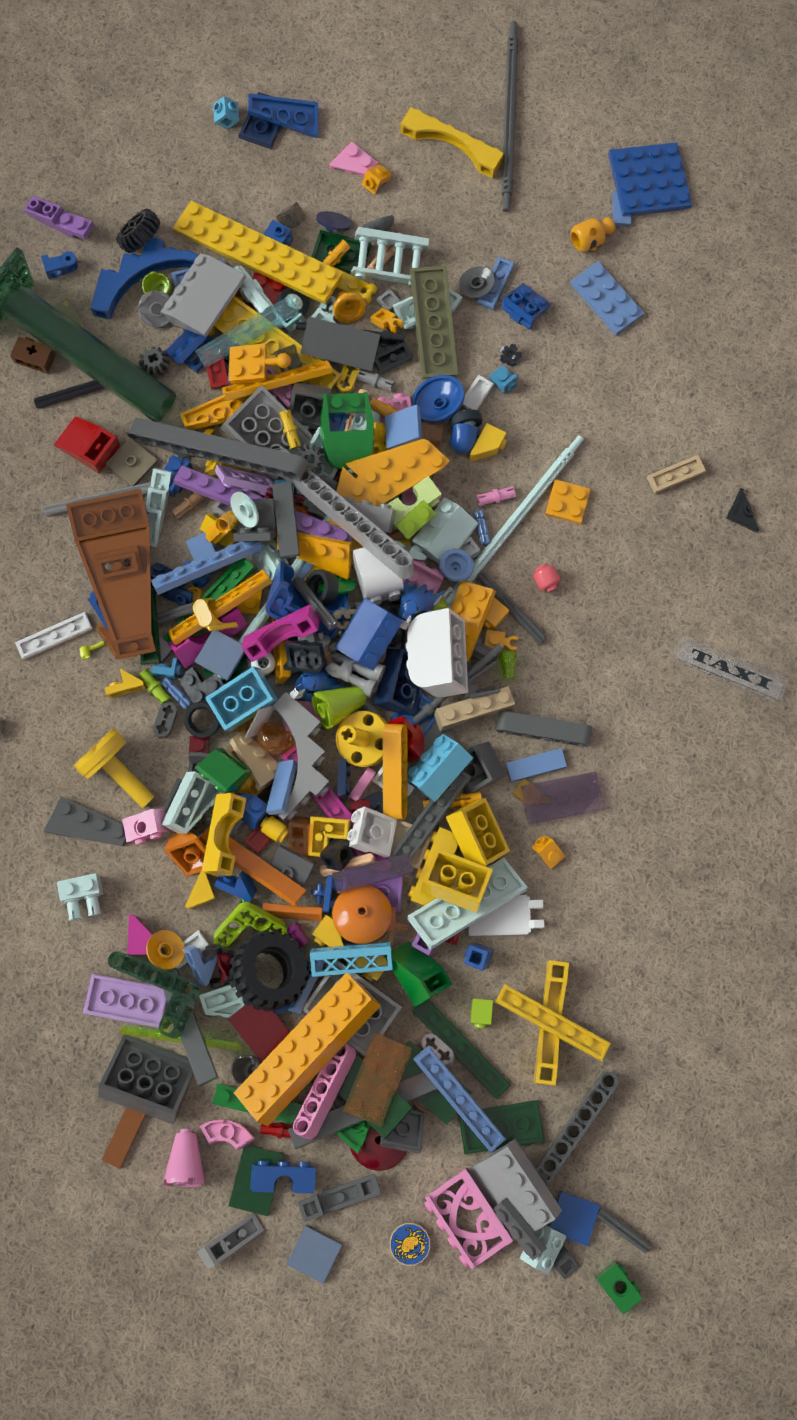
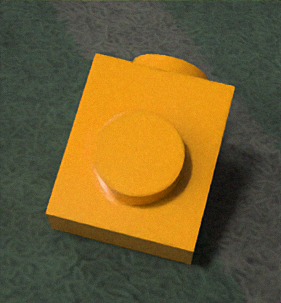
M378 164L366 171L362 185L371 193L376 194L379 186L389 181L392 174L384 166Z
M546 835L538 838L531 847L550 869L566 857L555 841Z

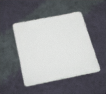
M273 705L258 710L245 739L261 734L264 731L274 710Z

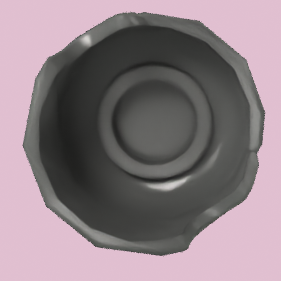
M244 1055L235 1059L231 1066V1075L237 1084H242L261 1064V1061L252 1055Z

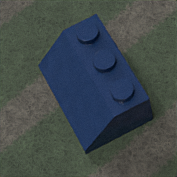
M402 648L387 651L383 664L386 668L378 685L374 704L387 711L416 716L423 689L415 685L410 679L409 670L407 669L408 652Z

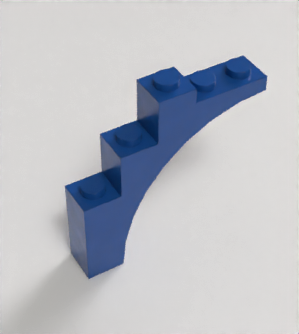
M156 237L151 238L144 245L142 256L134 253H124L119 273L112 269H101L90 307L93 316L111 319L123 295L147 274L169 268H191L198 255L192 251H180L173 247L166 248L164 241Z

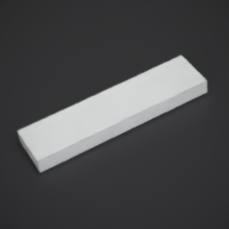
M83 612L19 640L15 644L21 658L25 660L93 630V627L86 612Z

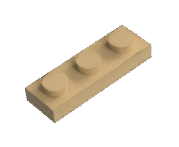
M696 455L648 475L647 480L654 494L702 475L706 470L699 456Z

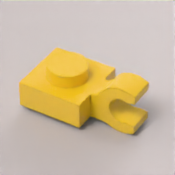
M374 422L373 453L377 454L386 451L384 442H386L385 423Z

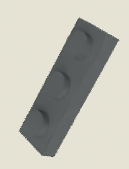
M507 1198L502 1200L493 1209L497 1218L506 1226L511 1236L518 1241L524 1252L533 1261L547 1249Z

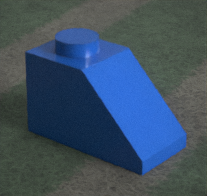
M238 793V796L246 798L244 814L241 820L255 831L265 817H268L266 812L267 804L256 795Z

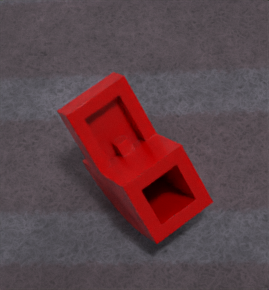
M405 716L390 720L388 724H402L407 727V762L421 758L424 749V736L419 725H412Z

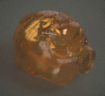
M266 722L261 725L258 731L257 741L259 747L265 752L272 755H283L292 748L293 735L290 731H286V729L277 726L275 723Z

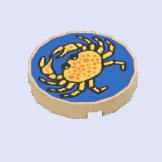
M411 1222L403 1223L392 1232L390 1251L399 1263L406 1266H415L423 1262L428 1256L430 1238L427 1231L421 1225Z

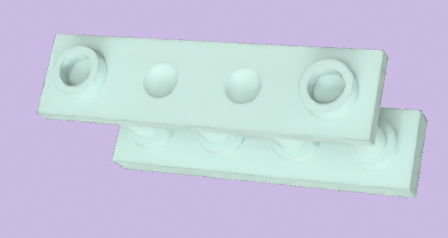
M358 227L355 232V239L361 242L358 267L353 266L351 275L358 279L373 278L404 283L411 287L410 275L401 274L403 249L410 248L414 251L412 268H417L420 264L421 252L425 251L428 247L429 238ZM370 242L377 243L378 245L376 270L365 268L367 246ZM387 245H392L396 248L393 273L383 271L385 247Z

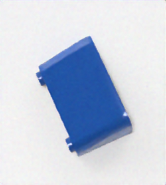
M280 561L276 567L266 603L267 614L277 620L309 605L293 586V567L283 561ZM348 593L338 594L336 600L326 607L331 615L337 610L349 609ZM342 615L341 618L337 619L340 623L342 620H346ZM320 619L316 634L318 637V632L323 631V634L329 636L331 640L337 635L340 628L336 627L329 630Z

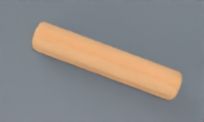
M373 853L353 857L344 869L353 870L375 864V856ZM326 865L320 866V874L323 877L341 873L340 871L327 869Z

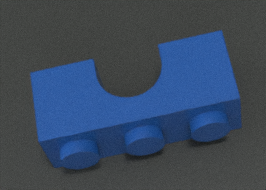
M258 1160L257 1164H252L250 1189L253 1192H274V1183L277 1178L289 1176L293 1193L314 1194L316 1168L311 1166L310 1162L299 1161L298 1165H290V1161H278V1164H270L268 1160Z

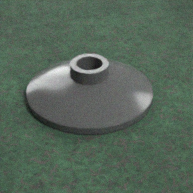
M482 266L468 269L462 274L459 281V287L463 295L472 299L486 296L491 292L495 284L492 271Z

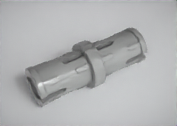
M362 369L359 370L356 378L358 381L370 384L373 388L378 387L389 392L392 391L395 381L381 377L378 373L372 374Z

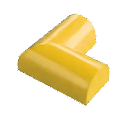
M311 816L308 856L320 857L319 854L329 844V838L347 839V835L351 830V820Z

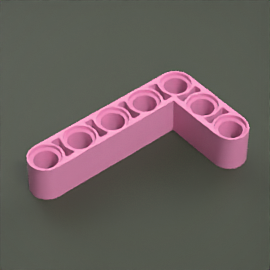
M347 1043L320 1070L294 1121V1132L305 1139H313L318 1134L355 1060L356 1051ZM308 1124V1128H307V1130L304 1132V1128H305V1126Z

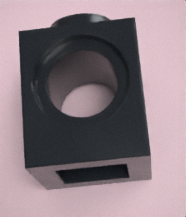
M335 838L319 854L327 869L340 872L355 856L351 847H349V842Z

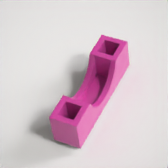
M309 604L244 636L241 648L250 661L253 662L268 655L277 644L293 636L303 638L318 631L320 618Z
M237 607L217 618L222 623L237 622V628L219 630V632L228 637L240 633L248 626ZM212 631L200 637L189 636L177 645L173 641L168 643L184 668L195 663L194 661Z

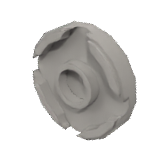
M157 290L144 294L138 304V312L142 321L148 326L155 328L164 327L169 324L170 321L161 313V310L170 299V296Z

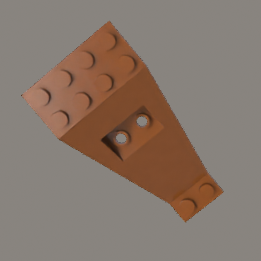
M136 489L66 504L74 540L112 637L117 659L155 652L156 649L151 632L150 524L142 490ZM129 559L131 565L126 566L124 560ZM107 563H110L112 565V569L107 570L105 568V565Z

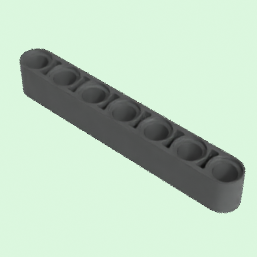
M603 1072L599 1075L536 1165L535 1170L546 1186L550 1184L617 1088L618 1078L614 1073ZM607 1075L613 1079L610 1087H606L603 1083V1079ZM594 1092L601 1094V1101L597 1104L593 1103L591 1099ZM582 1109H587L590 1113L587 1120L580 1118V1111ZM574 1125L577 1127L578 1133L575 1137H570L568 1129ZM565 1143L566 1151L558 1154L556 1151L557 1144ZM553 1160L554 1168L550 1171L545 1170V1161Z

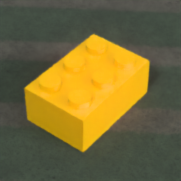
M486 798L470 803L446 816L465 859L486 866L510 852Z
M436 848L423 880L421 892L477 913L493 869Z

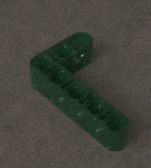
M120 951L111 953L108 957V964L111 968L172 994L160 1020L159 1031L169 1038H178L182 1034L200 993L199 986L189 979ZM122 958V963L118 966V961ZM139 965V970L134 973L135 967ZM156 972V977L151 980V975ZM173 979V984L168 987V982ZM191 986L190 992L185 994V989ZM182 1005V1010L177 1013V1007ZM174 1024L173 1030L168 1032V1027Z

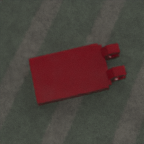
M252 1004L249 1006L244 1005L230 1016L228 1020L262 1063L285 1039L290 1031L273 1010H255L252 1008Z

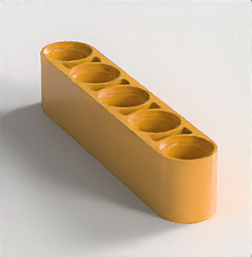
M385 724L383 728V814L394 819L405 820L408 810L407 727L402 724Z

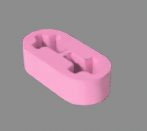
M368 767L349 798L354 801L361 799L377 772Z

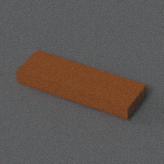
M126 1107L102 1161L119 1169L122 1167L146 1114Z

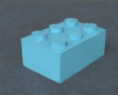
M254 666L205 697L224 731H233L256 716L259 709L272 706L278 701L277 696L260 668Z
M442 734L435 739L431 748L422 754L418 763L409 769L407 780L421 793L436 802L473 757L459 743Z

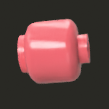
M546 563L534 570L533 579L539 590H547L549 593L558 588L557 584L561 578L553 565Z

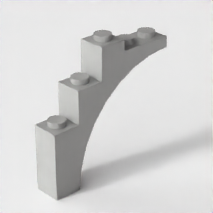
M287 692L273 705L274 710L291 730L298 754V770L295 785L289 797L286 812L278 814L279 818L284 822L287 820L291 821L298 812L296 810L301 805L305 806L309 802L311 794L318 799L319 796L323 797L330 789L328 787L330 782L315 769L316 766H321L325 761V751L310 739L311 737L315 738L320 733L321 722Z

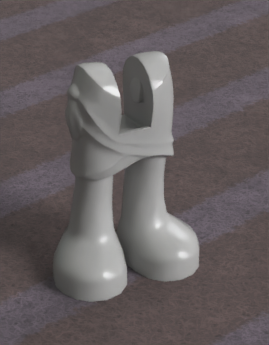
M334 652L331 658L334 663H328L325 668L328 674L346 682H351L362 689L366 696L372 697L376 691L377 684L379 685L386 666L377 664L375 669L371 670L348 656ZM352 671L357 672L370 680H365L361 677H358L352 674Z

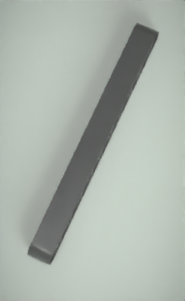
M135 418L127 433L129 438L139 443L295 481L302 479L309 464L305 458L299 455L142 418Z

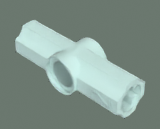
M242 266L234 267L233 269L246 276V279L239 288L244 300L247 303H251L262 317L269 315L274 305L264 294L261 285L257 280L252 279Z

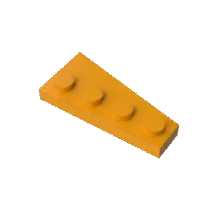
M298 532L300 556H296L297 558L330 571L344 579H349L352 542ZM277 533V549H279L278 533Z

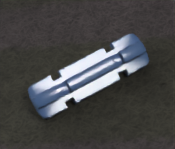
M482 509L475 510L473 517L478 522L476 529L478 536H480V545L485 546L491 540L487 534L489 532L486 519L483 518L485 517L484 511Z
M169 677L161 682V685L166 690L168 689V692L178 703L180 702L184 709H188L192 705L191 700L186 697Z

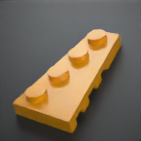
M222 395L180 414L184 426L188 430H194L224 423L251 395L225 401Z

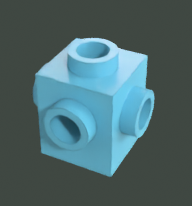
M223 96L213 104L215 124L229 129L239 122L238 102Z

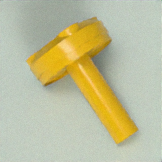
M358 711L347 716L340 723L336 733V745L341 756L348 763L358 767H372L382 762L383 750H380L378 745L383 740V728L385 724H388L387 721L380 715L369 711ZM373 716L374 722L368 726L367 718ZM360 752L362 754V760L359 763H357L355 761V756L357 753Z
M113 727L73 766L86 779H89L102 767L143 808L154 798V795L115 756L127 741Z

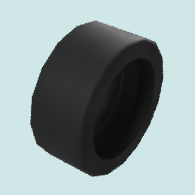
M325 570L310 572L305 580L306 584L325 607L331 605L336 600L339 589L338 579L335 574ZM323 578L325 588L323 595L319 598L318 585Z
M207 701L193 703L185 712L184 725L187 731L195 737L207 738L213 735L221 726ZM206 708L212 712L214 723L210 729L199 730L194 726L192 715L197 709Z

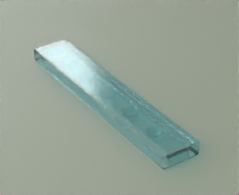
M288 296L195 350L206 368L230 354V347L244 346L300 312L291 296Z

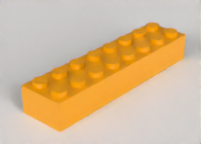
M346 972L239 1086L234 1094L257 1122L269 1126L381 1006L380 1003L356 978Z

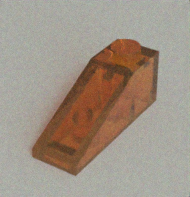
M295 816L289 822L288 848L310 859L311 856H308L310 818Z

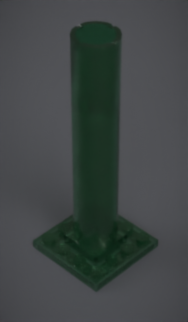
M16 247L0 267V324L4 320L9 319L148 419L160 422L166 416L165 413H168L176 399V393L32 292L34 281L25 255L21 249Z

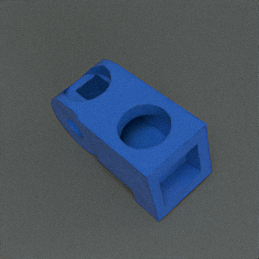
M70 251L50 259L48 254L41 256L48 279L74 272L78 268L77 258Z

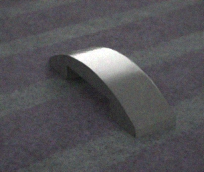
M374 1173L299 1201L298 1205L304 1222H307L337 1209L380 1195L382 1192Z

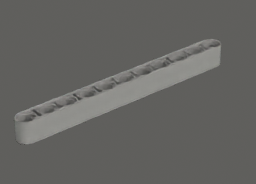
M276 448V449H274V450H278V451L290 453V452H288V451H287L286 449H284V448ZM306 468L300 481L284 478L288 482L291 481L292 486L398 577L409 579L414 575L412 556L310 469Z

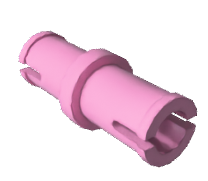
M510 486L500 490L492 489V492L478 494V505L482 506L494 502L497 504L502 500L515 498L514 487Z

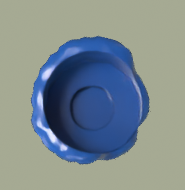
M464 423L453 425L452 436L449 442L451 448L459 454L471 453L476 444L479 428Z

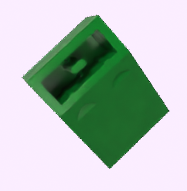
M408 941L391 950L392 968L412 1004L416 1007L453 985L440 964L424 952L411 946L412 943Z

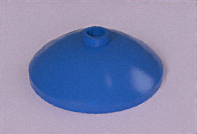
M434 376L418 386L412 396L411 406L417 404L420 407L421 421L439 423L451 418L459 411L464 402L465 391L461 382L453 376Z

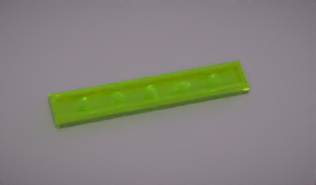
M127 1026L120 1028V1034L182 1043L180 1035L175 1033ZM204 1038L207 1047L241 1051L242 1044L238 1042Z

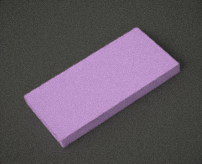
M92 974L83 1014L162 1029L167 1000L162 987Z

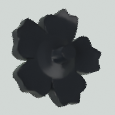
M512 343L510 347L502 346L500 350L503 353L500 355L502 363L507 362V365L514 366L516 361L522 357L521 352H516L518 350L516 344Z

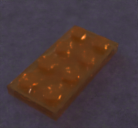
M374 1033L343 1111L382 1127L412 1048Z

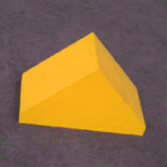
M202 870L185 905L190 910L217 900L208 875L202 872Z

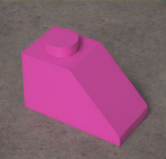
M129 914L127 955L147 956V942L153 933L133 914Z

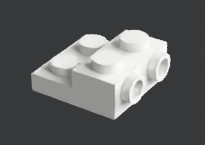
M367 807L357 809L351 817V821L354 822L353 829L347 835V839L350 841L349 847L365 853L370 851L385 858L389 857L397 819Z

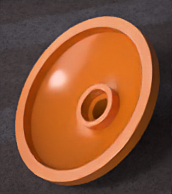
M355 885L347 888L337 897L333 906L332 918L337 932L344 939L355 944H369L377 941L387 932L392 920V909L388 898L379 889L370 885ZM365 909L366 912L364 915H360L358 910Z

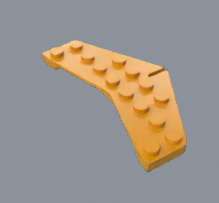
M417 440L346 463V466L358 477H353L343 467L336 492L342 497L355 499L354 502L361 503L362 500L373 502V506L380 507V504H385L427 476L430 477L443 470L450 463V460L428 440ZM329 518V524L341 528L337 523L333 522V520ZM354 538L352 540L351 566L353 565V550L362 547Z

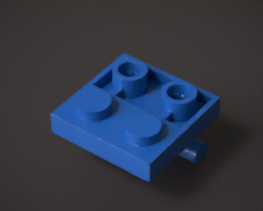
M522 283L504 297L502 301L504 304L501 309L508 313L510 318L516 323H521L530 330L534 325L532 322L545 313L551 304L529 286Z

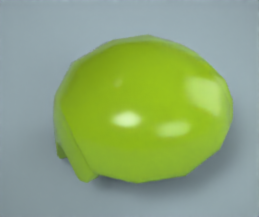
M154 271L145 276L142 281V289L145 294L149 291L157 290L170 295L172 284L167 276Z

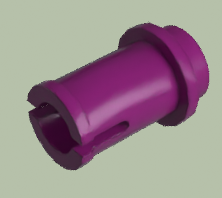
M296 922L287 929L289 930L288 934L291 933L301 948L309 943L310 940L302 930V925Z

